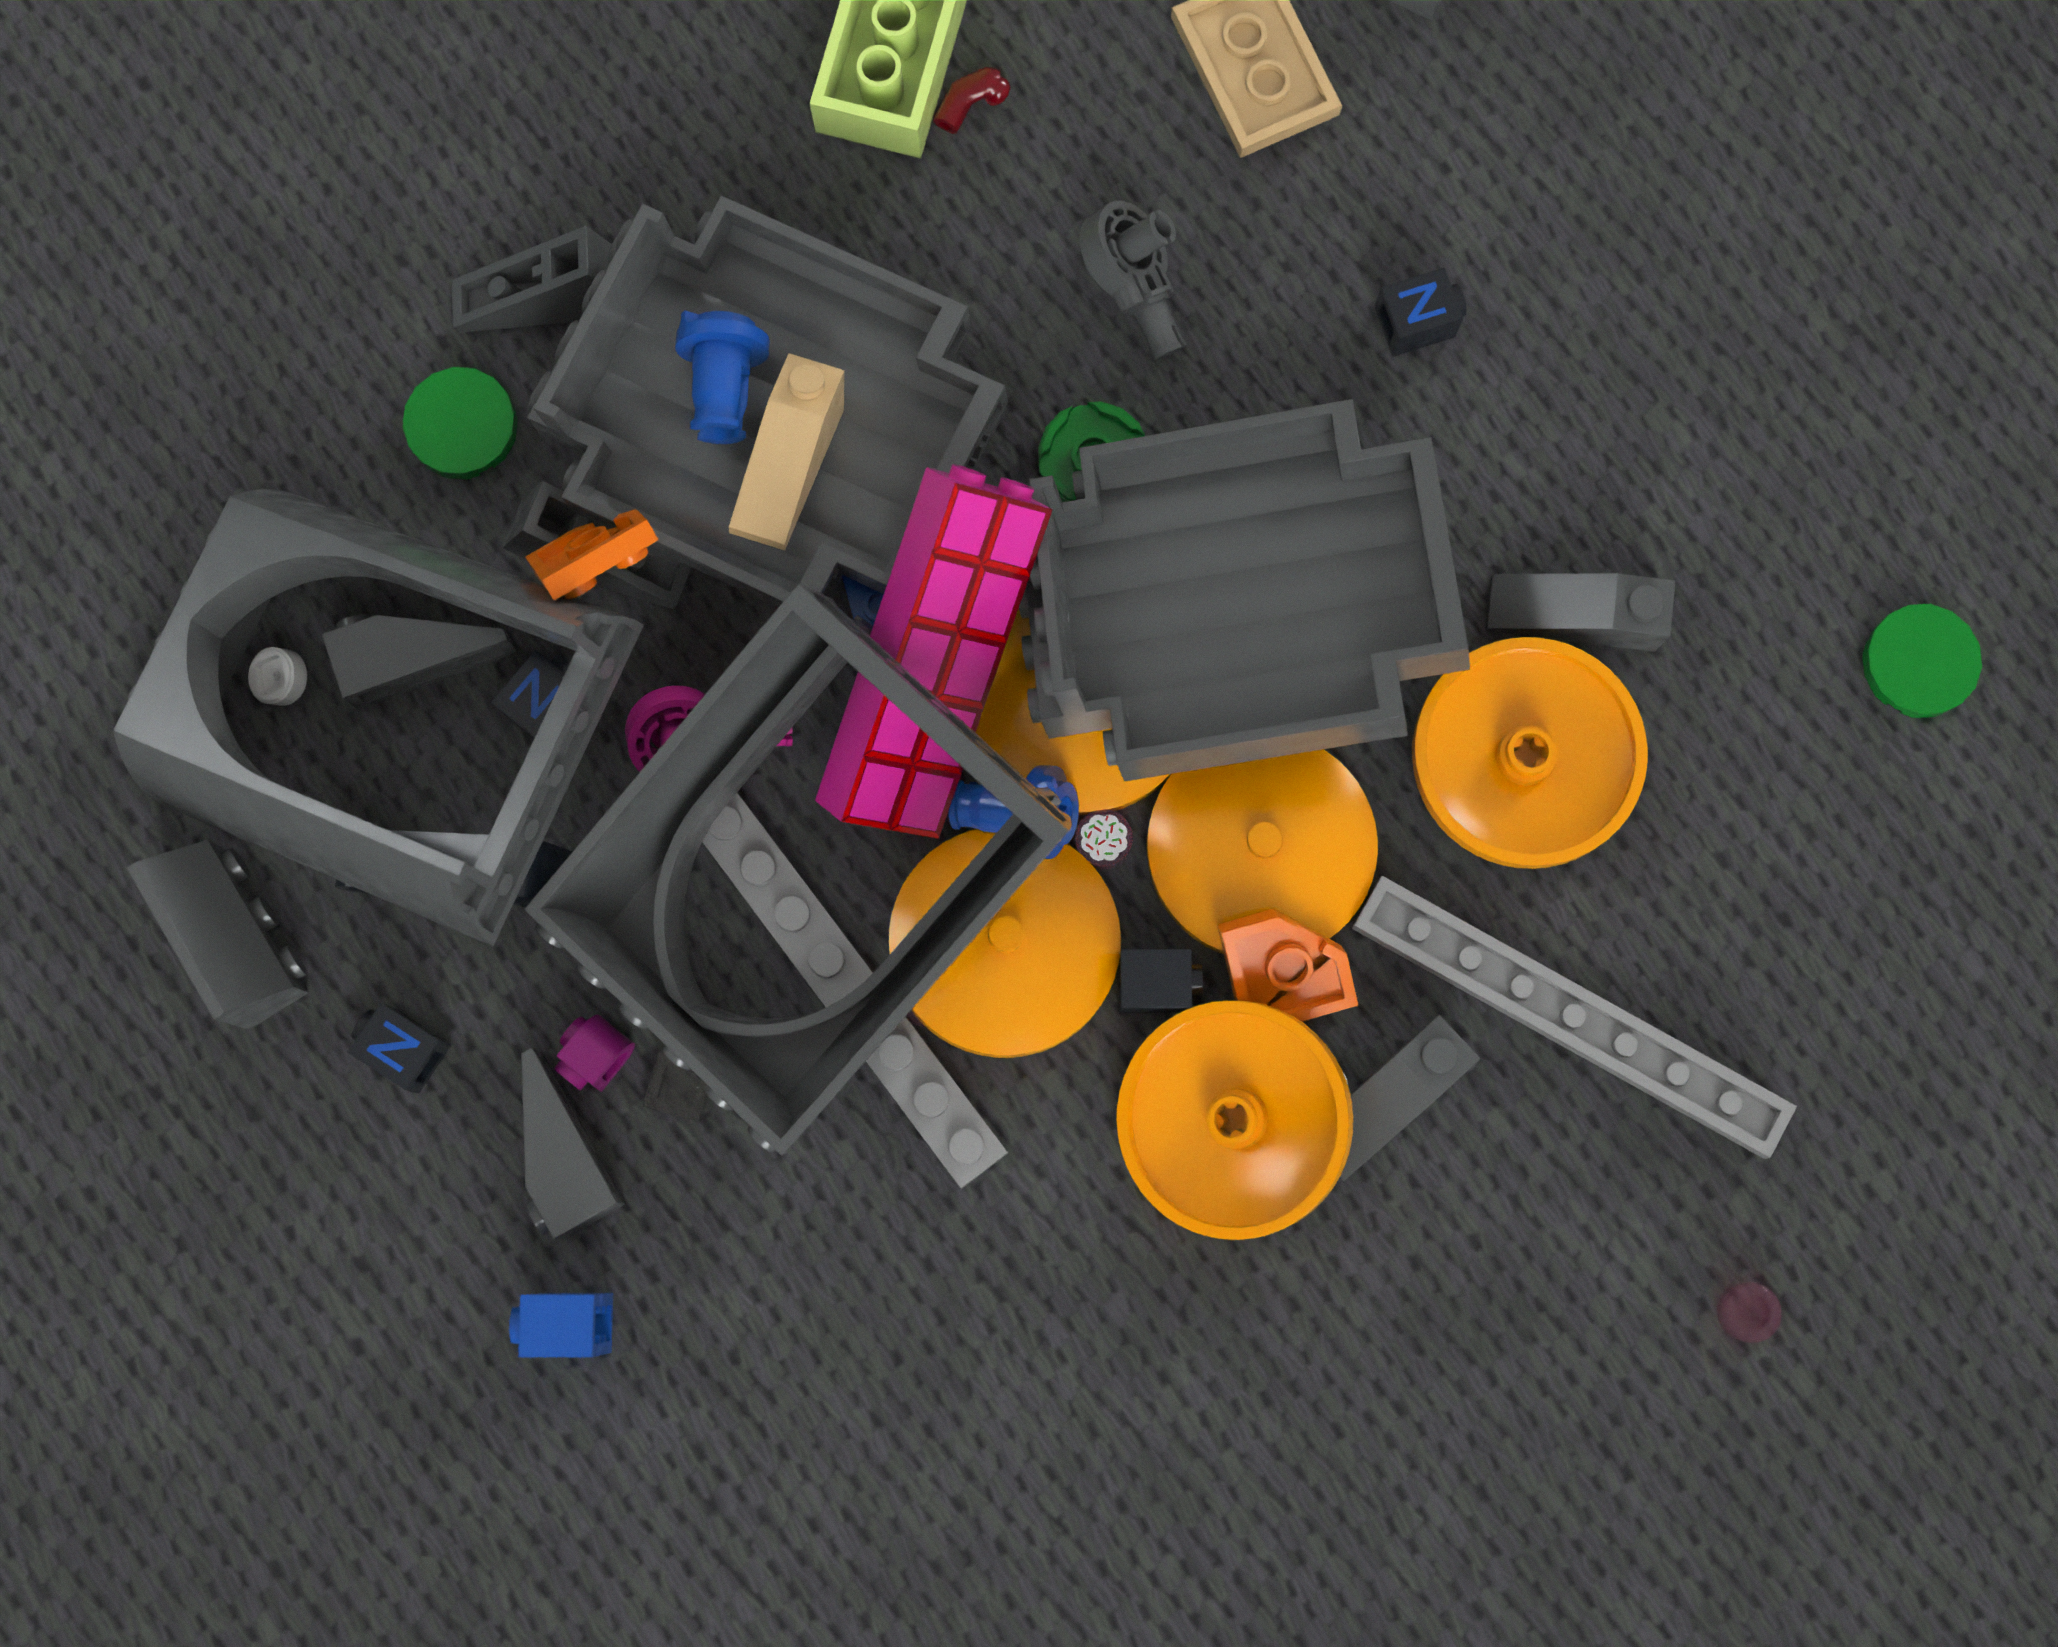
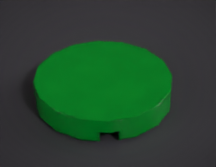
M452 367L431 374L415 387L405 405L402 427L408 447L427 469L445 478L467 480L480 476V472L488 470L491 466L495 468L506 459L516 441L518 419L510 396L494 377L476 368Z
M1102 401L1087 402V405H1080L1075 408L1071 406L1060 411L1044 430L1038 447L1039 473L1041 477L1053 476L1062 502L1076 500L1072 472L1082 470L1079 451L1081 446L1088 447L1144 437L1145 434L1139 422L1123 408Z
M1933 604L1907 605L1888 614L1871 632L1862 654L1864 677L1874 696L1885 705L1890 704L1894 709L1901 711L1900 714L1912 718L1936 717L1962 704L1976 688L1982 670L1980 644L1970 626L1953 611Z

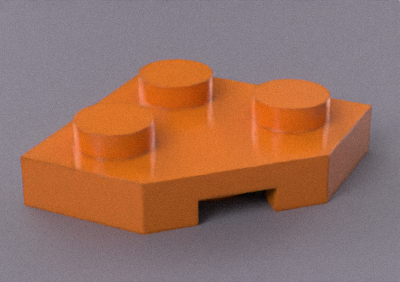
M637 509L618 514L613 519L616 525L614 528L607 530L605 526L595 527L593 522L576 527L525 556L536 577L554 601L563 595L566 599H573L593 588L597 583L595 577L615 565L618 569L630 567L648 555L649 550L647 547L658 541L648 520Z
M1275 909L1217 924L1235 1001H1250L1275 1007L1294 1016L1301 1022L1358 1006L1347 953L1335 941Z

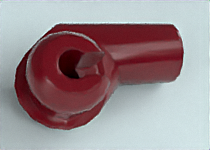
M983 67L955 80L933 118V122L937 127L951 134H956L972 104L983 98L991 106L1004 102L1011 89L1009 81L1001 77L1000 70L994 67Z

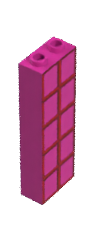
M952 464L949 473L926 467L870 637L976 733L1053 509L1032 499L1034 488L1011 479L1001 477L997 487L984 483L986 479L985 474L961 465ZM858 671L815 801L841 822L939 839L963 767Z

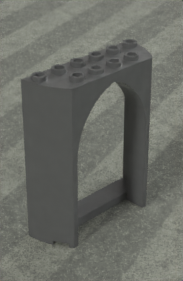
M274 489L246 491L229 497L215 527L210 531L206 545L189 579L181 589L180 598L164 630L158 635L154 644V650L138 682L129 693L127 704L113 732L122 761L137 785L156 802L494 946L644 624L578 598L566 599L563 595L554 601L543 585L302 496ZM352 576L382 579L408 587L576 651L474 867L274 783L261 773L241 750L229 728L221 698L272 597L304 583L325 578Z
M798 584L524 909L538 922L535 928L543 939L557 948L564 947L580 962L577 965V969L587 981L601 989L606 987L621 1002L619 1006L620 1011L631 1023L639 1028H648L664 1043L662 1050L674 1064L685 1070L691 1069L707 1084L705 1092L713 1102L727 1111L734 1110L750 1125L747 1129L748 1133L758 1145L769 1152L777 1151L781 1156L800 1137L1072 827L1070 816L1057 808L1062 802L1060 798L1049 787L1035 788L872 639L870 634L873 627L866 620L858 615L854 619L849 618L836 606L837 604L833 599L801 584ZM847 662H849L1005 805L1013 815L885 961L847 996L818 1012L790 1018H757L725 1011L706 1002L696 982L686 947L684 928L685 898L695 857L712 823L727 803Z

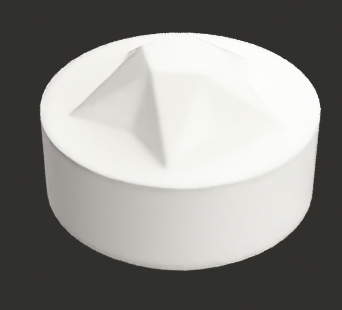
M269 647L260 651L252 660L249 668L248 681L251 692L259 701L266 704L286 706L294 703L302 695L307 683V669L301 656L292 650Z

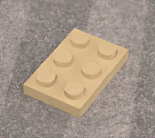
M1188 0L1172 7L1171 19L1240 158L1340 115L1342 104L1289 0Z

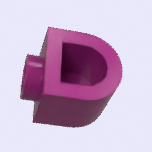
M599 1014L592 1016L588 1020L580 1016L562 1035L559 1043L563 1048L556 1055L561 1060L553 1069L580 1091L589 1082L602 1092L629 1059L635 1048V1043Z

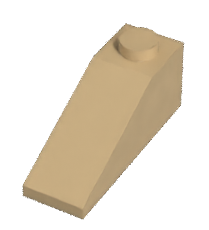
M790 353L788 354L767 402L729 524L730 534L785 551L844 412V370Z

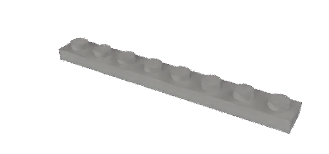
M736 793L714 820L702 842L827 1008L855 990L873 972L740 795ZM905 1016L866 1062L962 1189L1007 1155L1008 1152Z
M1384 876L1379 878L1352 927L1353 930L1763 1159L1771 1158L1797 1108L1796 1105Z

